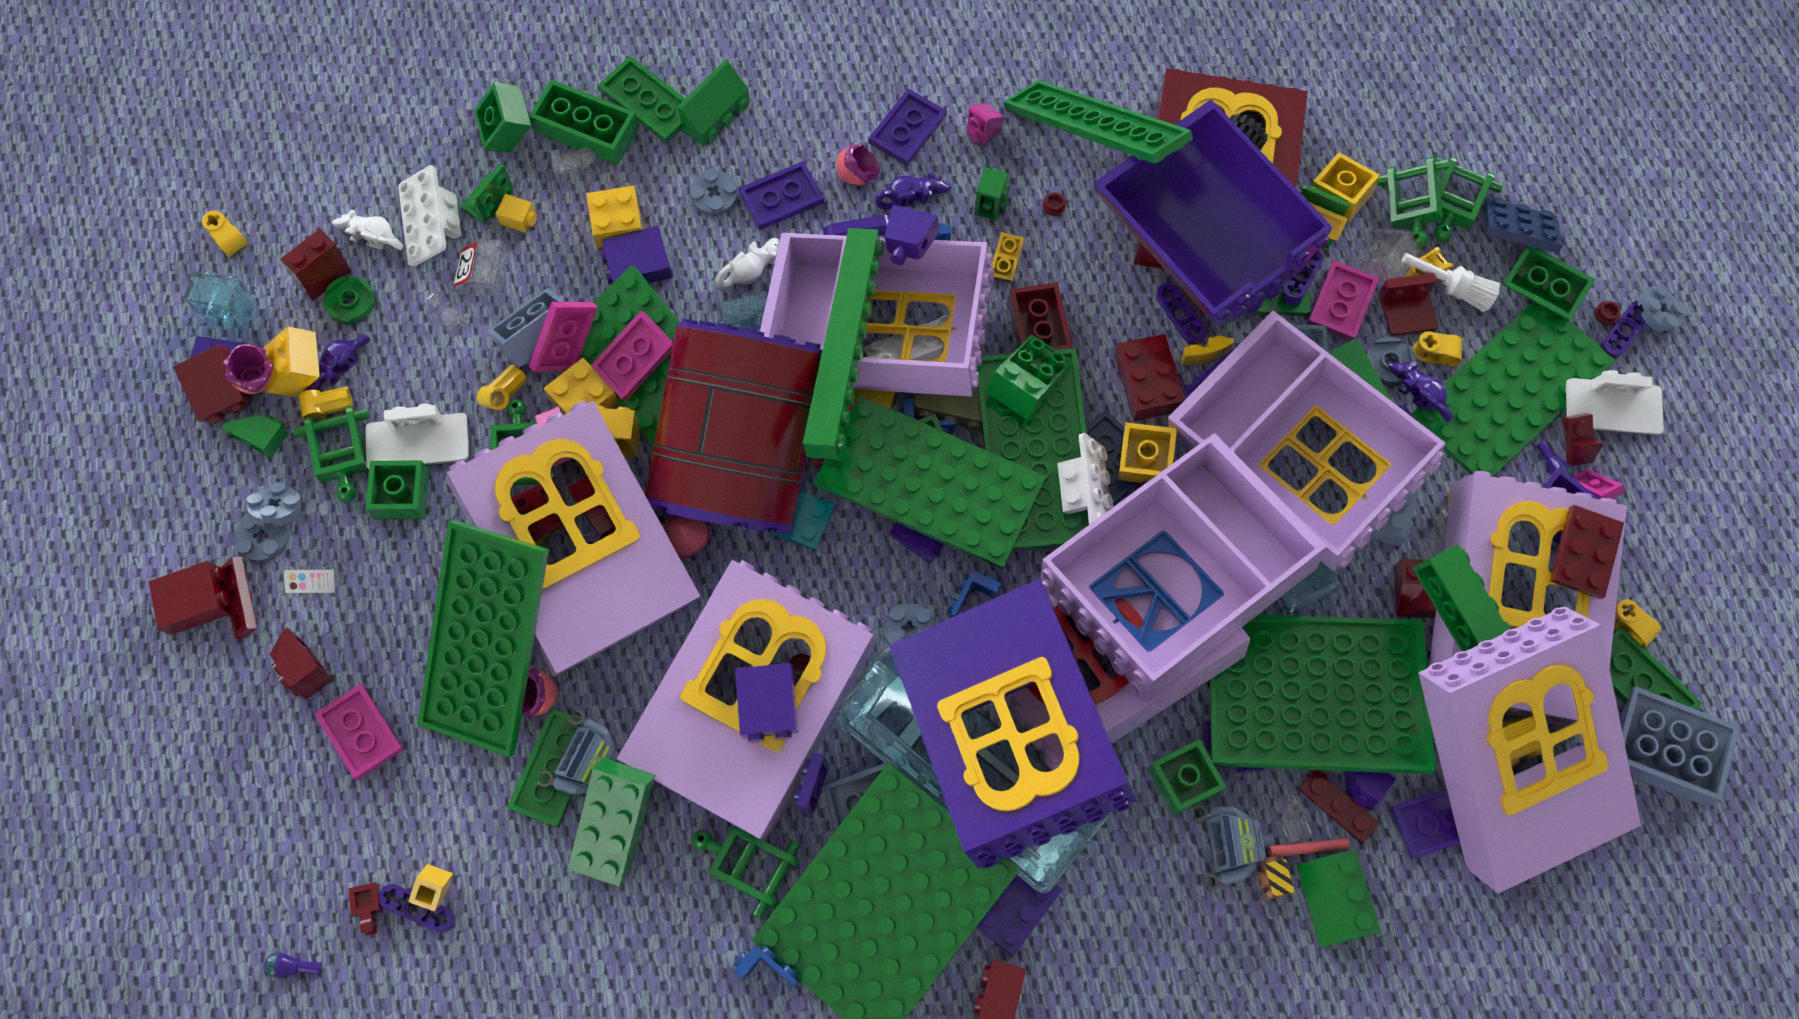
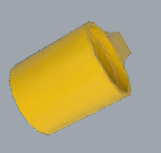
M510 365L489 386H483L479 389L477 393L479 405L489 409L503 410L507 407L509 398L527 382V377L515 365Z
M347 386L324 392L307 390L299 394L303 421L309 417L313 419L321 418L322 420L327 414L344 411L346 407L353 406L351 394Z

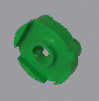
M347 276L338 278L325 291L324 307L332 319L345 325H352L364 320L376 305L375 294L372 288L364 279L356 277V279L348 278ZM346 297H355V299L351 304H345Z

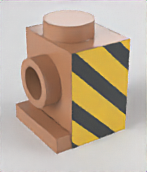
M1276 856L1260 861L1261 866L1259 867L1260 872H1257L1259 886L1265 888L1266 893L1261 895L1263 901L1289 896L1295 892L1286 859L1277 861Z

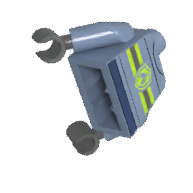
M579 709L574 710V713L581 717L580 721L574 722L568 718L569 725L577 728L554 773L558 777H553L548 771L540 772L548 774L550 777L547 784L537 782L543 788L552 785L556 790L573 795L587 793L593 768L603 758L618 762L617 757L620 753L615 750V742L609 730L592 719L586 720L584 713Z
M1196 805L1193 808V811H1202L1204 813L1202 818H1193L1195 823L1202 824L1207 820L1215 872H1220L1218 876L1210 873L1202 878L1212 877L1215 880L1213 887L1205 888L1208 891L1216 889L1218 884L1221 883L1228 885L1245 880L1257 869V862L1265 860V850H1268L1269 846H1274L1273 836L1271 834H1262L1261 823L1258 820L1250 819L1249 815L1235 806L1211 807V810H1207L1203 805Z

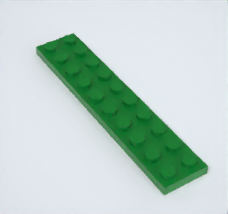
M1041 80L1036 81L1003 101L1007 111L1154 164L1161 162L1164 157L1180 150L1186 143L1193 140L1192 132L1189 129Z

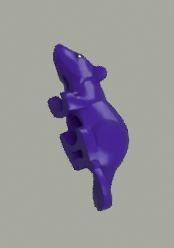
M932 172L928 173L927 178L918 179L910 176H900L892 181L888 189L880 190L876 194L875 203L878 208L886 210L891 209L893 205L901 207L914 206V201L921 200L922 204L931 203V199L928 196L946 193L952 187L943 179L935 177ZM887 197L891 199L893 203H885L882 200L883 198Z
M362 335L355 340H335L329 343L323 350L318 362L319 378L309 385L306 391L320 389L327 380H331L330 383L335 385L340 380L338 374L342 371L347 373L358 361L359 358L355 351L370 342L369 336Z
M1416 361L1411 363H1388L1389 370L1404 383V386L1401 385L1398 388L1399 392L1404 395L1411 392L1415 397L1412 400L1415 405L1427 412L1431 409H1437L1445 422H1450L1453 419V415L1448 410L1446 403L1447 391L1440 380L1424 375L1417 370L1418 363Z

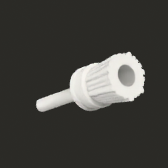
M1408 253L1402 258V262L1427 274L1434 273L1435 277L1440 279L1441 283L1445 285V293L1447 295H1452L1458 300L1463 299L1482 312L1491 308L1499 294L1500 283L1476 276L1474 272L1467 271L1462 266L1457 267L1454 271H1445Z

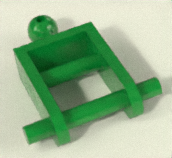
M1435 156L1427 158V164L1401 171H1398L1393 166L1388 168L1387 174L1379 176L1378 186L1388 184L1391 222L1396 229L1413 227V233L1410 235L1409 241L1414 248H1422L1428 242L1427 234L1423 231V224L1443 220L1439 171L1451 168L1449 159L1437 161ZM1428 174L1429 194L1401 201L1400 181ZM1430 204L1428 208L1402 214L1403 210Z
M1453 156L1450 158L1451 168L1444 170L1440 180L1441 200H1443V221L1434 229L1433 235L1436 240L1445 242L1450 239L1452 223L1467 230L1470 229L1488 189L1500 193L1503 189L1504 184L1492 180L1494 177L1493 173L1488 172L1486 177L1456 165L1457 158ZM1439 157L1436 158L1437 161L1444 160ZM1451 173L1481 186L1474 203L1444 191Z
M514 399L509 402L507 410L511 415V424L490 425V451L500 446L498 443L501 441V438H508L510 436L514 438L524 435L523 431L526 428L537 424V422L522 423V416L526 412V405L523 401ZM552 473L550 476L555 482V474ZM524 477L518 479L512 486L533 485L534 487L540 483L533 478Z
M353 406L346 407L345 415L318 422L309 417L304 419L305 425L293 428L295 438L307 435L315 477L320 483L338 479L337 497L345 503L353 501L356 497V489L350 484L348 476L369 471L366 466V455L358 422L371 418L368 408L355 411ZM348 424L353 445L322 453L317 432ZM355 455L356 459L324 467V463Z
M733 826L723 845L713 840L710 833L705 830H699L692 836L694 848L697 850L708 849L717 854L708 872L710 876L756 899L758 903L752 915L759 919H762L768 906L773 909L776 908L778 902L773 897L789 866L797 868L800 862L795 858L801 845L798 842L791 840L784 852L736 826ZM740 839L746 842L730 874L727 875L721 869L736 841ZM756 848L780 860L763 893L739 881Z

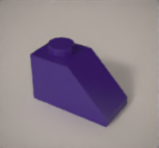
M1343 771L1347 793L1353 797L1358 805L1368 810L1373 808L1382 799L1396 780L1391 774L1385 772Z

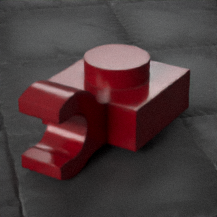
M374 882L348 888L351 916L354 918L360 916L361 933H365V936L377 934L374 913L382 912V906L379 903L378 897L380 892L379 884Z

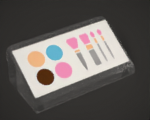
M332 566L283 567L284 596L337 597L340 571Z

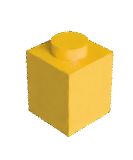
M507 194L504 195L496 212L500 225L527 233L529 227H533L537 220V213L532 202Z
M427 864L416 877L409 903L435 912L446 896L453 873Z

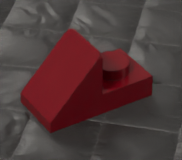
M1584 413L1564 417L1567 463L1571 466L1593 463L1603 446L1602 441L1594 439L1593 414Z

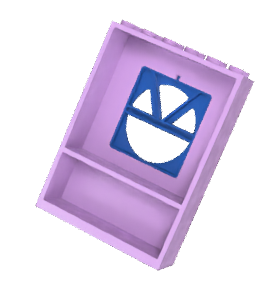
M1214 433L1045 557L1042 561L1040 579L1048 596L1052 595L1057 601L1059 609L1065 615H1070L1073 618L1077 629L1083 635L1087 634L1091 638L1098 653L1101 655L1105 654L1109 658L1116 673L1127 678L1134 693L1138 696L1142 695L1148 701L1315 571L1327 546ZM1150 553H1168L1184 559L1194 568L1201 582L1202 595L1199 606L1191 617L1136 558ZM1125 566L1129 567L1144 583L1142 586L1120 589L1114 587L1119 573ZM1153 595L1143 625L1140 628L1128 622L1120 614L1115 600ZM1163 604L1180 622V625L1168 630L1155 631L1153 627Z

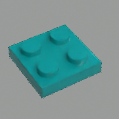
M800 491L792 534L774 533V531H768V533L816 551L835 509V504Z

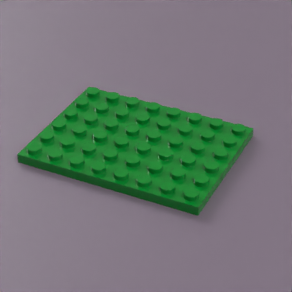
M1257 615L1242 627L1250 637L1245 657L1210 679L1211 760L1214 766L1434 774L1435 772L1432 726L1418 673L1427 669L1423 620Z
M888 763L752 940L761 948L766 946L777 956L775 958L777 962L782 966L788 965L798 974L796 978L844 1019H906L1021 869L1007 857L998 860V863L993 867L978 869L963 851L949 810L895 766Z

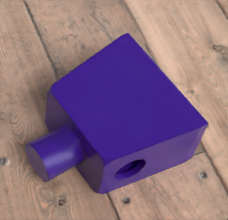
M896 205L892 206L885 233L887 251L891 253L890 260L894 264L903 265L907 257L919 260L924 256L940 232L938 215Z

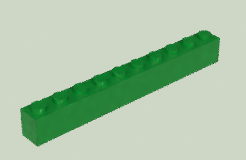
M848 228L803 440L807 457L838 460L840 450L845 448L846 436L844 429L849 427L850 411L848 409L849 404L853 405L855 391L852 388L853 383L858 382L859 378L857 363L858 360L863 358V345L861 343L862 339L867 337L868 327L866 318L871 317L872 304L870 298L875 296L876 282L874 278L879 276L880 272L878 258L884 252V241L880 240L878 230Z

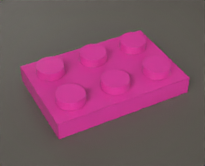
M1333 260L1307 324L1346 340H1354L1379 278Z
M551 302L529 367L534 372L566 371L577 363L598 307L593 302Z
M640 311L591 367L621 399L627 401L672 352L673 341L646 313Z
M359 684L314 713L351 775L357 781L404 750L362 684Z

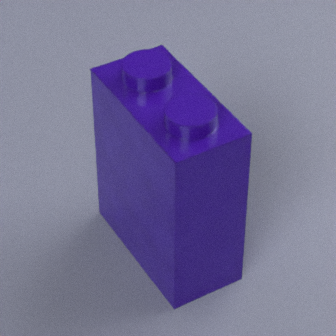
M659 225L602 239L604 249L600 250L603 264L608 263L610 270L605 271L609 285L616 281L631 265L638 269L648 283L672 278Z
M791 663L736 668L740 736L753 743L762 742L764 737L775 736L777 740L790 739L792 734L799 733L794 672Z

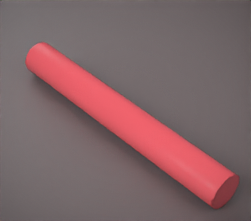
M1347 838L1269 846L1268 854L1270 857L1345 850L1349 849V841Z

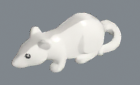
M350 210L348 214L341 215L332 221L333 226L345 230L346 234L351 235L349 239L358 243L362 238L367 241V246L377 249H383L386 244L400 251L403 249V244L394 237L390 224L382 217L364 218L356 216L355 211Z
M770 239L762 248H757V243L752 242L748 247L747 254L740 252L718 273L715 278L718 288L727 289L735 283L749 285L756 282L769 263L775 264L779 239ZM730 272V276L727 280H724L725 275Z

